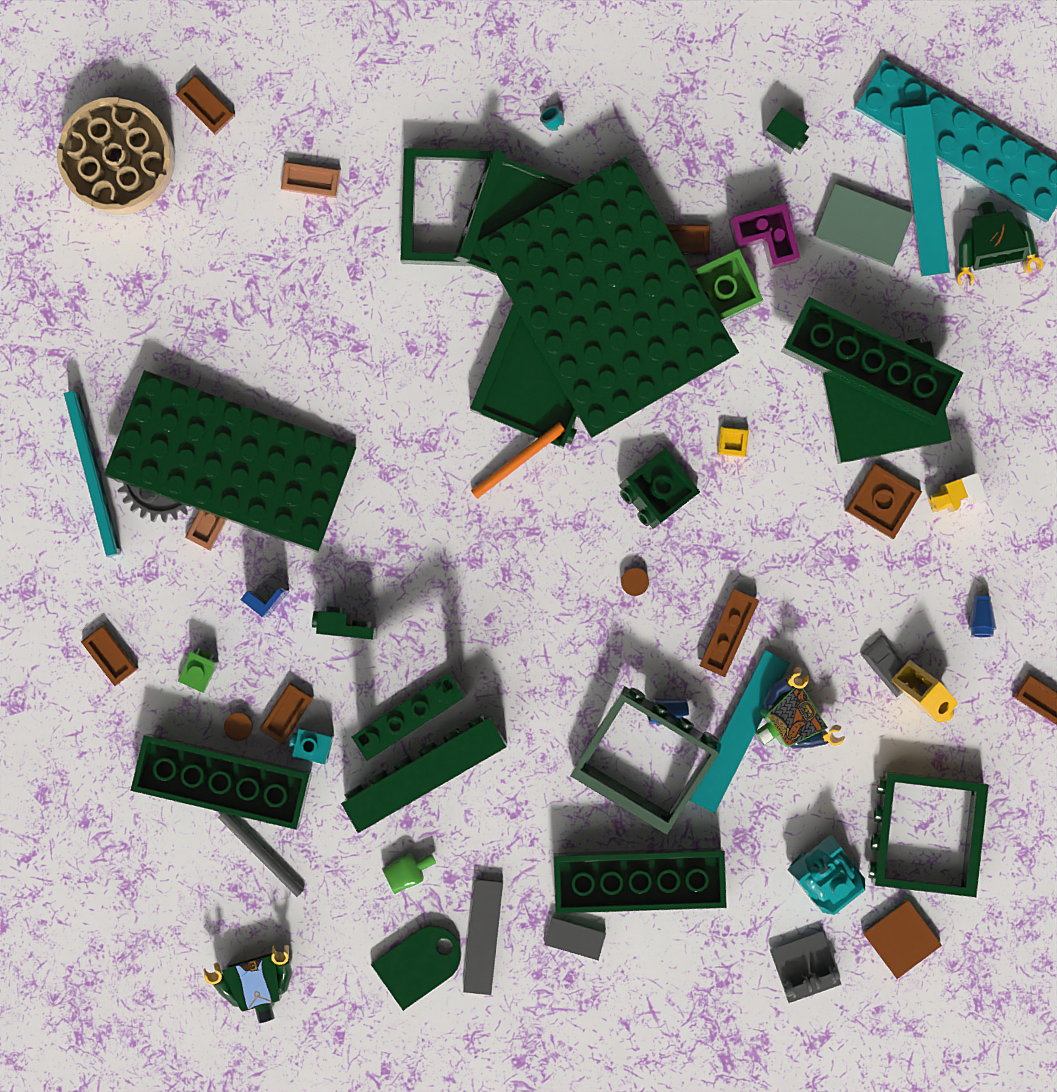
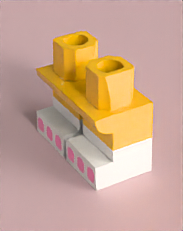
M978 473L939 486L941 492L927 497L932 512L947 508L948 513L957 511L961 505L960 500L967 498L969 505L988 500Z

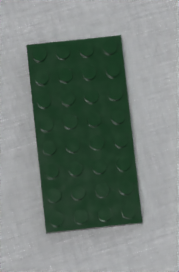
M144 370L105 469L104 476L318 553L357 447Z

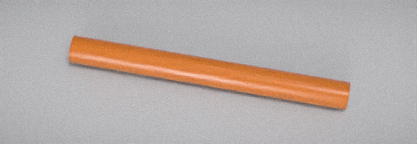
M558 422L471 490L473 495L477 499L564 433L566 429Z

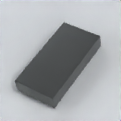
M552 917L544 945L599 961L606 932Z

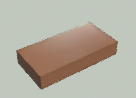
M285 161L281 190L337 198L341 170Z

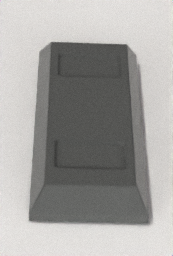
M881 637L860 655L897 698L903 692L891 680L905 666V663L886 640Z

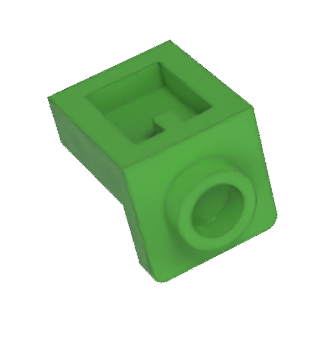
M198 648L197 652L189 651V658L178 682L205 693L218 665V662L212 659L214 654Z

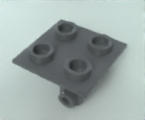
M823 931L770 949L788 1003L842 985L838 969L835 967Z

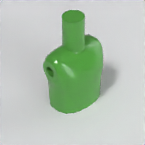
M408 853L383 867L382 870L393 893L396 894L421 883L424 879L422 870L436 864V860L432 853L419 860Z

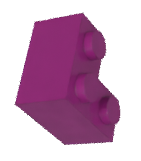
M786 203L730 219L729 226L736 250L763 243L770 270L799 261L800 254Z

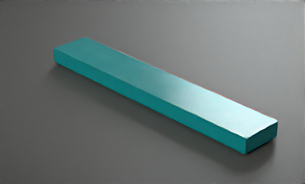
M931 104L902 108L921 277L950 273Z
M75 391L65 392L63 394L106 557L120 555L121 550L81 397Z
M764 650L719 740V743L722 744L720 753L689 801L715 814L755 735L754 732L758 729L763 719L760 710L764 707L763 701L772 684L783 679L790 662Z

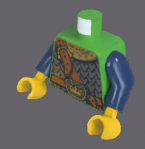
M796 667L793 670L792 677L786 676L770 686L763 701L764 707L760 710V714L766 721V724L754 732L762 745H766L776 738L780 744L792 749L813 748L828 743L837 746L845 739V736L837 738L833 735L834 732L840 731L841 726L839 725L832 726L829 732L825 731L828 727L803 689L808 683L809 676L803 679L797 677L802 672L801 667Z

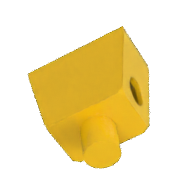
M911 660L891 680L920 710L937 723L947 722L954 716V708L958 703L937 679ZM920 684L926 686V692L923 695L916 689Z

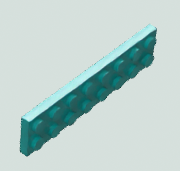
M885 59L883 60L856 105V111L905 139L902 108L931 104L937 159L1043 222L1049 221L1057 207V161Z

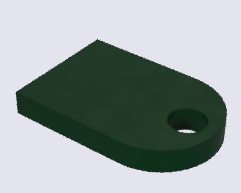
M435 925L426 926L417 930L372 962L371 966L404 1011L453 976L461 961V947L456 936L448 929ZM441 939L450 940L453 945L452 951L447 954L440 953L436 947L437 942Z

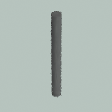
M222 813L218 817L296 897L305 890L231 814Z

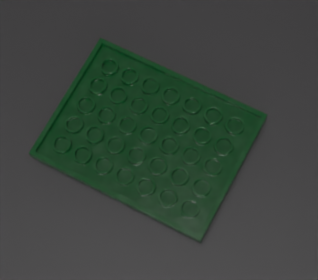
M626 156L478 241L591 439L739 354L738 349Z

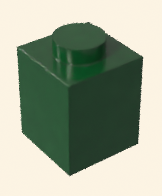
M781 108L763 136L791 155L795 148L800 151L808 140L809 136L805 133L809 126L784 108Z

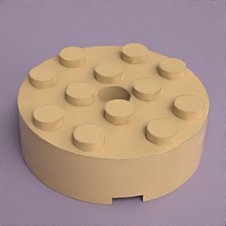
M119 97L97 99L79 108L64 125L57 148L59 171L68 188L89 207L111 215L135 213L153 204L168 187L175 163L173 144L167 130L159 119L142 104L120 99ZM121 150L122 155L118 162L109 161L112 152Z

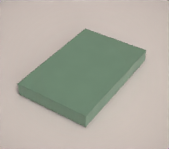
M834 184L814 237L893 267L913 213Z

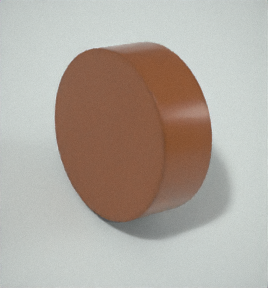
M639 568L627 570L621 578L622 589L631 596L643 594L649 586L648 575Z
M244 713L231 714L224 723L225 734L234 741H242L248 738L253 730L251 718Z

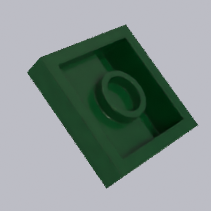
M666 448L618 485L622 489L620 491L622 499L628 504L633 503L639 511L637 516L640 522L645 526L650 525L652 529L656 528L700 493L699 489Z
M326 606L325 611H313L312 628H316V634L377 639L378 628L371 627L372 622L353 620L352 625H350L351 614L344 613L345 608Z

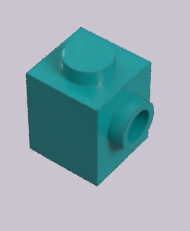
M300 728L298 733L293 732L289 749L293 750L292 757L325 765L328 762L334 736Z

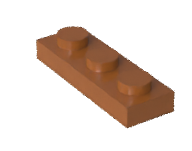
M735 589L732 590L699 664L700 667L726 677L759 603L758 599Z

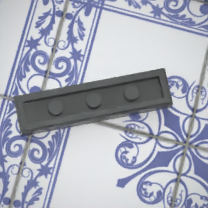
M475 879L464 993L491 995L503 890V882Z

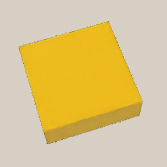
M721 426L718 455L746 458L749 429Z

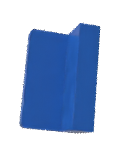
M279 587L268 602L254 591H247L240 600L261 617H269L289 593V590Z

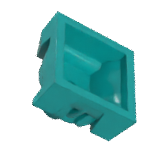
M832 834L787 869L815 906L823 913L837 914L866 890L864 876Z

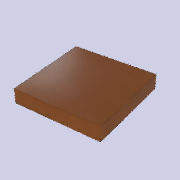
M873 463L846 507L845 512L893 540L922 491L878 464Z
M908 899L862 932L896 979L900 978L942 946Z

